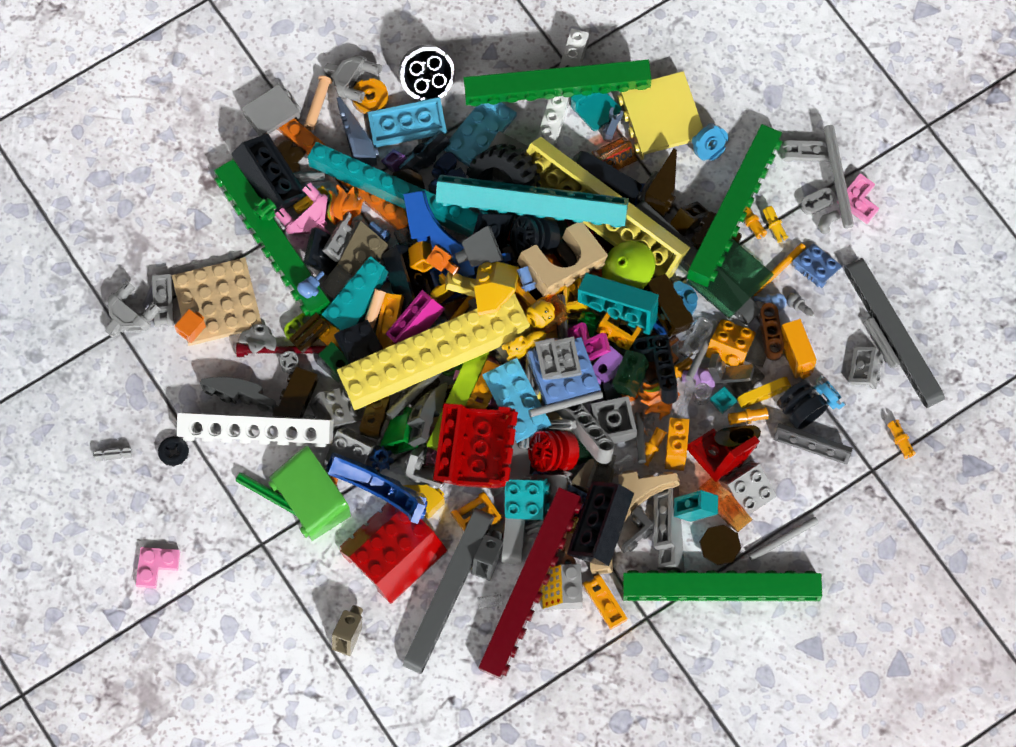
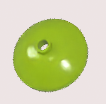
M629 240L622 242L609 251L605 265L602 267V278L643 289L650 282L655 271L656 262L654 254L647 245L640 241Z

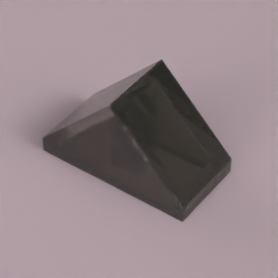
M338 264L320 288L335 299L352 279V275Z

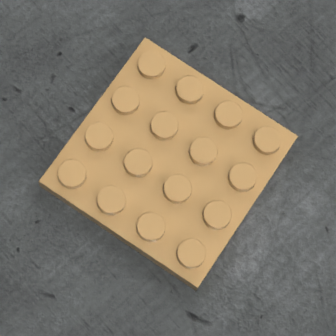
M245 257L172 275L181 317L190 309L194 313L196 311L205 318V329L192 343L188 342V346L240 334L243 331L249 330L254 324H262Z

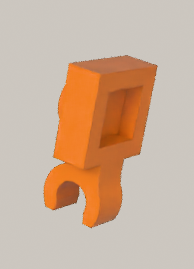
M435 245L426 259V262L441 272L446 268L454 275L460 270L458 265L450 261L453 255L438 245Z

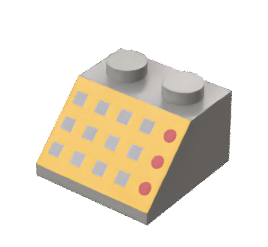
M581 564L552 567L549 571L551 575L547 586L543 585L542 587L543 610L582 609Z

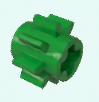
M260 197L254 202L255 209H253V212L261 221L264 219L270 221L276 216L274 213L276 206L269 198L262 199Z

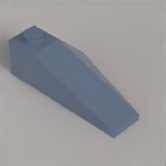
M338 97V109L352 158L372 167L377 166V158H380L377 147H373L371 139L341 97Z

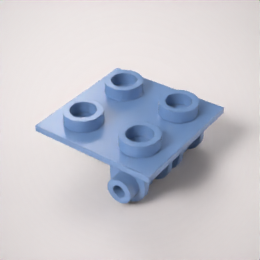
M814 243L793 260L794 269L798 270L804 277L809 274L807 279L810 280L813 277L811 282L821 288L825 286L826 281L842 268V265Z

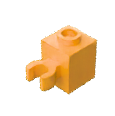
M421 241L408 248L410 268L422 273L433 268L432 265L426 262V259L432 252V245L430 243Z

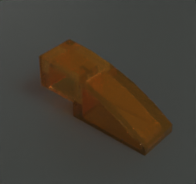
M710 478L696 490H703L718 495V515L736 532H739L753 520L728 490L725 491L718 481L715 482Z

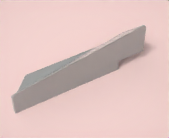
M678 486L654 495V548L659 550L658 569L684 572L681 519L674 517V498L679 497Z

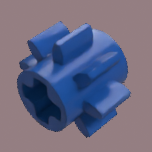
M384 447L380 450L373 449L374 456H369L370 461H375L372 463V467L379 468L380 472L385 468L390 470L389 463H394V458L390 457L392 454L391 450L386 452ZM381 457H384L383 462H379Z

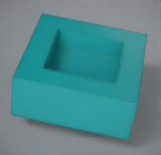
M725 386L710 397L711 403L721 414L737 403V399Z

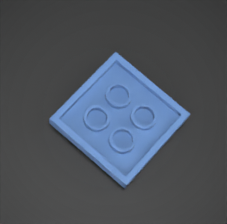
M581 337L574 339L582 373L579 376L543 380L537 349L527 352L528 361L545 405L601 390Z

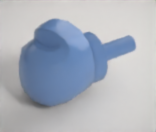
M321 271L316 277L309 276L303 282H300L297 286V291L305 298L316 296L319 293L317 287L320 283L318 280L324 275V272Z

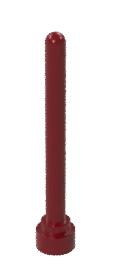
M236 343L237 357L253 354L248 344ZM276 346L274 351L263 347L256 354H283L287 351H292L296 354H319L327 346H310L304 353L296 346Z

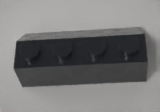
M268 133L242 142L231 153L259 198H269L275 204V214L277 212L280 213L279 210L281 208L286 210L307 196L302 191L303 187Z
M396 244L382 254L385 268L389 272L388 278L393 294L404 296L402 315L422 290L430 295L434 285L429 270L422 273L410 268L408 248L411 246Z
M592 481L567 555L596 565L609 566L634 492L617 483Z

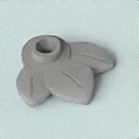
M254 324L249 330L243 331L239 336V343H248V347L253 354H256L263 347L272 351L276 349V338L269 333V328L265 324Z

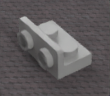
M854 347L848 380L851 385H869L872 389L877 388V383L880 382V365L883 364V355L877 347Z

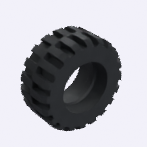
M506 144L491 146L471 161L470 167L467 168L466 175L469 176L467 178L494 181L492 172L495 167L505 171L510 176L513 184L541 186L538 183L540 174L537 173L536 170L538 168L536 164L532 163V158L529 155L526 156L524 150L521 148L516 149V146L511 144L508 146ZM487 210L491 212H497V210Z

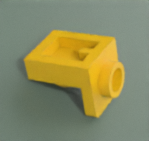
M443 273L439 275L442 286H436L432 293H430V296L440 304L454 294V291L445 289V276Z

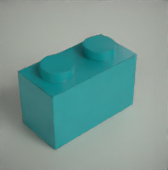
M700 490L674 498V517L692 522L718 514V495Z

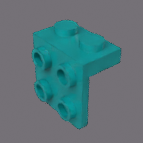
M592 93L588 96L580 94L571 97V108L593 131H597L611 120L609 118V111L612 107H614L613 114L615 116L621 112V107L608 93Z
M539 478L537 480L509 479V482H506L505 517L507 519L544 520L551 506V503H548V495L551 494V483H548V478Z

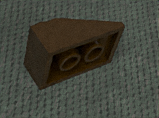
M675 148L668 156L645 195V202L663 218L667 213L670 214L675 206L673 203L676 198L674 196L677 150Z

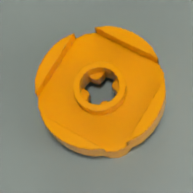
M369 78V80L365 81L361 80L353 88L365 92L362 103L352 100L353 106L363 114L368 115V112L384 109L388 104V91L385 84L380 80ZM374 94L373 99H367L366 95Z

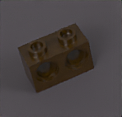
M390 397L382 398L366 406L359 426L361 435L378 440L387 417L386 412L391 405Z

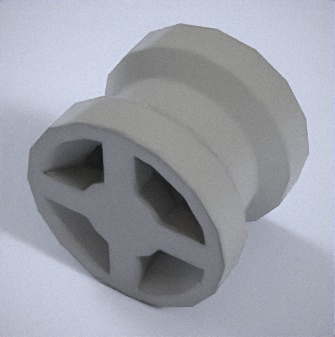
M287 351L280 356L279 361L284 373L290 374L291 371L294 372L295 367L300 366L296 353Z

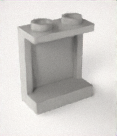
M279 84L242 107L244 117L259 136L267 133L270 134L294 118L298 121L301 119V109L296 102L293 103L291 101L289 92L286 89H282Z

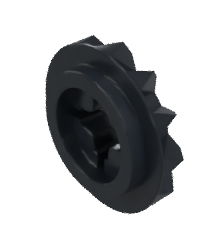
M168 437L158 447V456L166 466L175 467L179 464L182 465L188 458V445L180 437ZM177 447V452L179 453V455L174 454L173 456H171L170 451H168V449L174 450Z

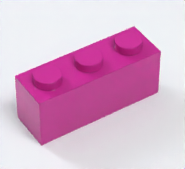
M422 290L386 332V335L396 344L424 332L431 327L445 308Z

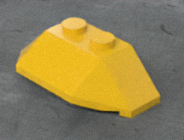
M486 262L479 265L474 284L479 316L498 312L501 308L500 306L507 302L515 293L519 277L517 272L519 267L501 262Z

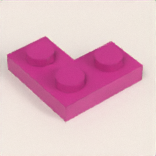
M583 322L568 329V337L574 336V339L582 338L590 361L611 352L606 333H600L590 338L587 325Z

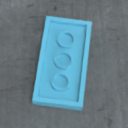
M440 97L368 112L373 144L377 148L431 137L439 131L443 134L447 133Z
M502 102L494 105L487 103L476 106L449 139L451 144L444 151L454 154L459 161L470 167L471 161L488 149L498 131L503 133L516 118L517 112Z
M517 358L482 374L498 408L510 407L518 412L517 424L513 427V429H516V443L533 436L538 431L551 427L546 413L534 417L529 416L528 410L541 407L542 405Z

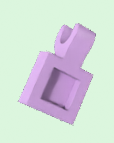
M698 368L692 381L686 380L685 377L688 371H683L682 382L695 383L696 389L714 390L715 382L709 369Z

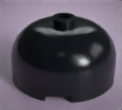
M419 45L409 50L402 58L399 65V80L404 90L415 99L424 101L442 98L448 93L447 91L455 80V67L451 58L439 47Z

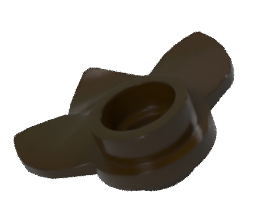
M290 139L281 142L277 148L292 172L301 171L297 162L305 156L306 151L301 147L293 146Z

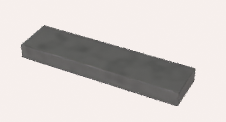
M781 423L778 424L773 439L846 465L853 449L852 447Z

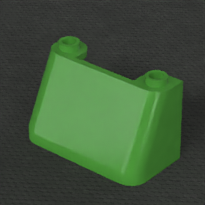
M308 446L300 449L269 476V486L274 492L277 490L282 494L299 519L302 526L299 529L305 538L309 537L311 541H314L351 517L348 503Z

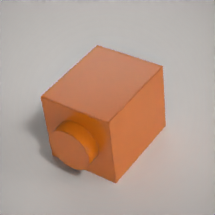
M189 309L175 324L176 332L192 343L205 329V318L196 311L194 313Z

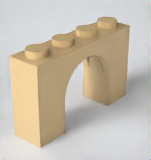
M583 222L575 223L566 228L562 237L577 259V263L571 267L564 268L552 264L537 245L520 253L517 263L521 268L529 267L533 282H536L535 287L543 297L548 294H555L561 287H568L576 279L584 278L586 273L589 274L594 269L599 270L605 265L608 254Z

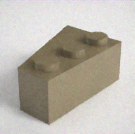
M360 221L334 270L336 280L344 287L370 256L377 262H380L383 259L382 254L389 250L388 244L362 221Z

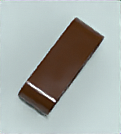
M765 303L762 305L759 315L764 350L769 360L776 361L781 358L784 349L779 313L775 304ZM771 312L773 316H766L764 313ZM772 329L776 333L770 334L767 332V330ZM776 347L779 351L773 352L770 348Z

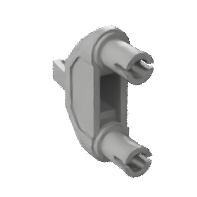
M354 56L341 61L339 65L327 63L324 70L325 75L335 81L338 97H341L343 100L348 98L362 103L365 92L353 89V86L363 72L379 76V73L382 71V65L369 62L363 56Z
M125 281L116 293L108 297V309L111 320L105 332L112 338H115L120 332L123 333L125 330L128 332L148 330L151 326L150 322L161 311L152 302L142 315H138L124 304V300L135 290V287L128 281Z

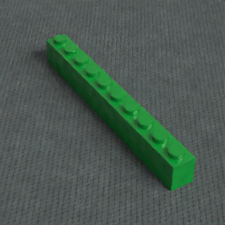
M648 59L464 77L466 105L479 106L480 104L487 103L492 105L499 102L514 103L518 100L533 101L539 98L553 99L559 96L572 97L573 95L580 94L588 96L592 93L607 94L611 91L645 90L651 88L652 79Z
M761 124L689 268L687 279L705 287H708L711 281H715L718 275L716 270L718 266L722 267L726 258L723 255L725 251H730L733 244L731 239L732 237H737L740 230L738 225L740 222L743 223L747 216L745 211L747 207L751 208L755 199L753 195L754 193L758 194L762 185L760 181L761 179L765 180L769 171L767 167L769 164L772 165L776 155L774 152L775 150L779 151L783 143V140H780L782 132Z
M234 159L215 169V183L219 188L222 187L224 189L223 194L227 201L233 202L234 206L232 207L235 213L243 217L242 222L247 230L251 229L256 244L260 243L263 247L261 250L266 258L270 257L272 268L276 273L280 272L282 275L280 277L285 287H290L292 290L290 294L295 302H300V309L305 316L308 315L310 318L315 313L319 316L322 315L330 305V301L320 286L317 287L319 293L311 298H305L297 291L298 284L312 275L273 218L270 221L265 219L261 221L254 214V202L259 199V196Z
M629 570L627 573H623V601H821L822 575L821 573H816V571L797 573L790 570L785 571V573H777V571L769 570L765 571V573H757V571L749 570L745 573H737L735 570H729L726 573H718V571L709 570L706 573H698L696 570H689L686 573H678L676 570H669L666 573H658L657 570H649L647 573H639L637 570Z

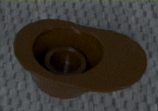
M754 425L728 427L719 430L715 434L714 439L719 445L735 449L754 436L759 438L761 431L759 427Z

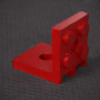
M713 428L687 445V450L710 477L717 482L722 476L730 474L736 467L742 466L760 442L756 436L732 449L731 447L716 443L714 436L717 431ZM709 450H713L716 455L711 454Z

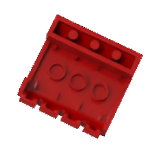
M444 404L433 480L467 487H504L506 482H509L511 468L508 465L512 462L513 448L511 446L514 445L516 429H513V427L516 426L518 417L516 409L510 407H499L498 410L466 408L462 404Z
M387 502L381 508L383 512H376L367 521V526L363 524L353 534V539L349 537L340 546V552L350 564L353 562L377 587V591L392 604L448 550L422 519L419 520L418 524L411 522L406 514Z

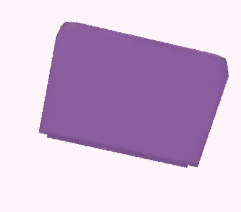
M393 149L381 162L390 171L397 172L400 171L398 166L407 158L401 152Z

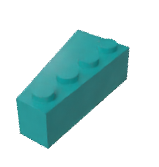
M370 256L322 313L323 317L340 331L363 322L375 288L381 289L389 272Z
M585 274L578 288L579 303L599 312L604 310L611 318L616 320L621 318L629 322L628 326L633 328L638 326L644 329L643 333L650 335L657 320L659 294L618 283L614 280H608L597 275Z

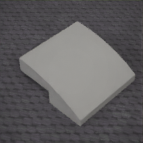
M574 336L560 340L552 338L535 342L543 380L582 375Z

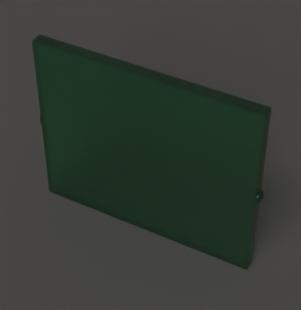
M731 239L733 244L730 251H725L723 255L726 258L722 267L718 266L716 270L718 275L714 282L711 281L709 286L705 287L689 279L687 280L691 287L728 319L774 275L733 239Z

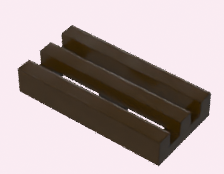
M315 313L289 340L304 353L330 326ZM322 324L323 326L301 347L300 344Z

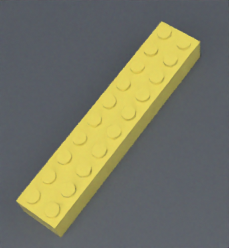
M542 137L533 141L525 153L526 156L529 155L532 158V163L536 164L538 168L536 171L540 174V180L538 181L541 184L540 187L622 197ZM628 202L625 226L594 225L591 222L583 221L586 226L614 247L629 240L640 241L647 245L655 257L656 266L653 274L655 277L666 274L670 279L690 249L689 246L630 202Z
M515 293L507 302L500 306L501 308L498 312L479 316L476 308L337 369L339 378L354 411L501 347L521 335L524 337L531 334L530 324Z

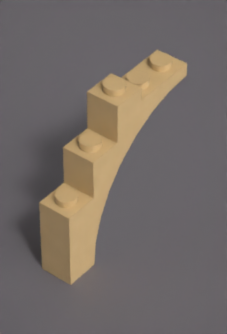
M632 470L619 474V484L634 492L625 521L633 510L651 496L666 489L680 486L677 473L664 472L660 476L645 475L642 479H640L637 472ZM613 557L609 566L590 563V570L593 576L613 573Z

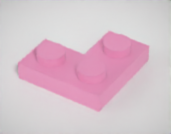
M860 173L847 188L852 214L868 224L878 212L879 207L866 199V196L874 188L875 183Z
M141 547L136 586L156 588L159 570L178 571L180 550Z

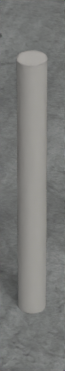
M713 320L685 377L688 381L693 380L704 358L710 340L719 324L717 320Z
M601 391L530 409L528 413L530 417L601 399L603 394Z
M811 518L748 554L750 560H756L819 523L817 518Z

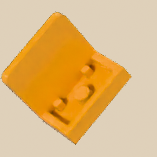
M722 319L710 340L705 356L711 358L712 354L719 353L726 365H743L756 333L749 328Z

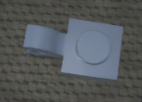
M614 107L609 111L611 122L610 124L606 123L603 133L606 134L604 141L610 143L618 123L623 117L622 110L618 116L613 114Z

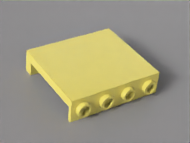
M684 71L652 79L651 88L645 90L632 89L620 92V95L617 96L619 105L624 108V121L628 122L630 126L628 128L629 136L634 138L635 144H633L636 155L639 154L641 160H644L645 154L690 143L692 138L703 129Z

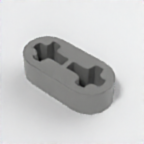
M823 188L806 196L802 200L801 210L805 214L811 215L829 207L834 202V192L832 189ZM823 194H825V196H830L829 200H827L826 198L822 199ZM807 202L813 204V208L810 206L806 207Z

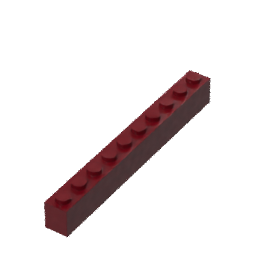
M560 487L558 488L478 667L480 671L500 680L503 676H507L511 665H508L511 657L515 658L519 649L517 643L519 639L523 640L527 629L525 625L527 621L531 622L535 611L533 607L535 603L539 604L543 593L541 589L543 585L547 586L551 575L549 571L551 567L555 568L559 557L557 553L559 549L563 550L567 539L564 537L567 531L571 532L575 521L572 519L575 513L579 514L582 508L581 496Z

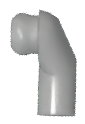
M838 210L821 217L818 228L822 234L829 233L831 222L840 219Z

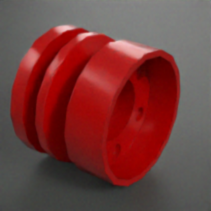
M567 430L538 431L534 433L528 448L529 460L533 468L540 472L569 471L573 469L579 458V444L575 435Z

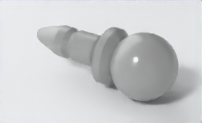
M791 293L787 296L786 300L789 307L794 308L796 311L801 310L806 315L814 317L812 309L805 305V300L801 299L799 294Z

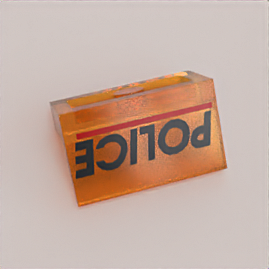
M621 137L591 152L593 156L617 170L637 161L631 141L625 137Z

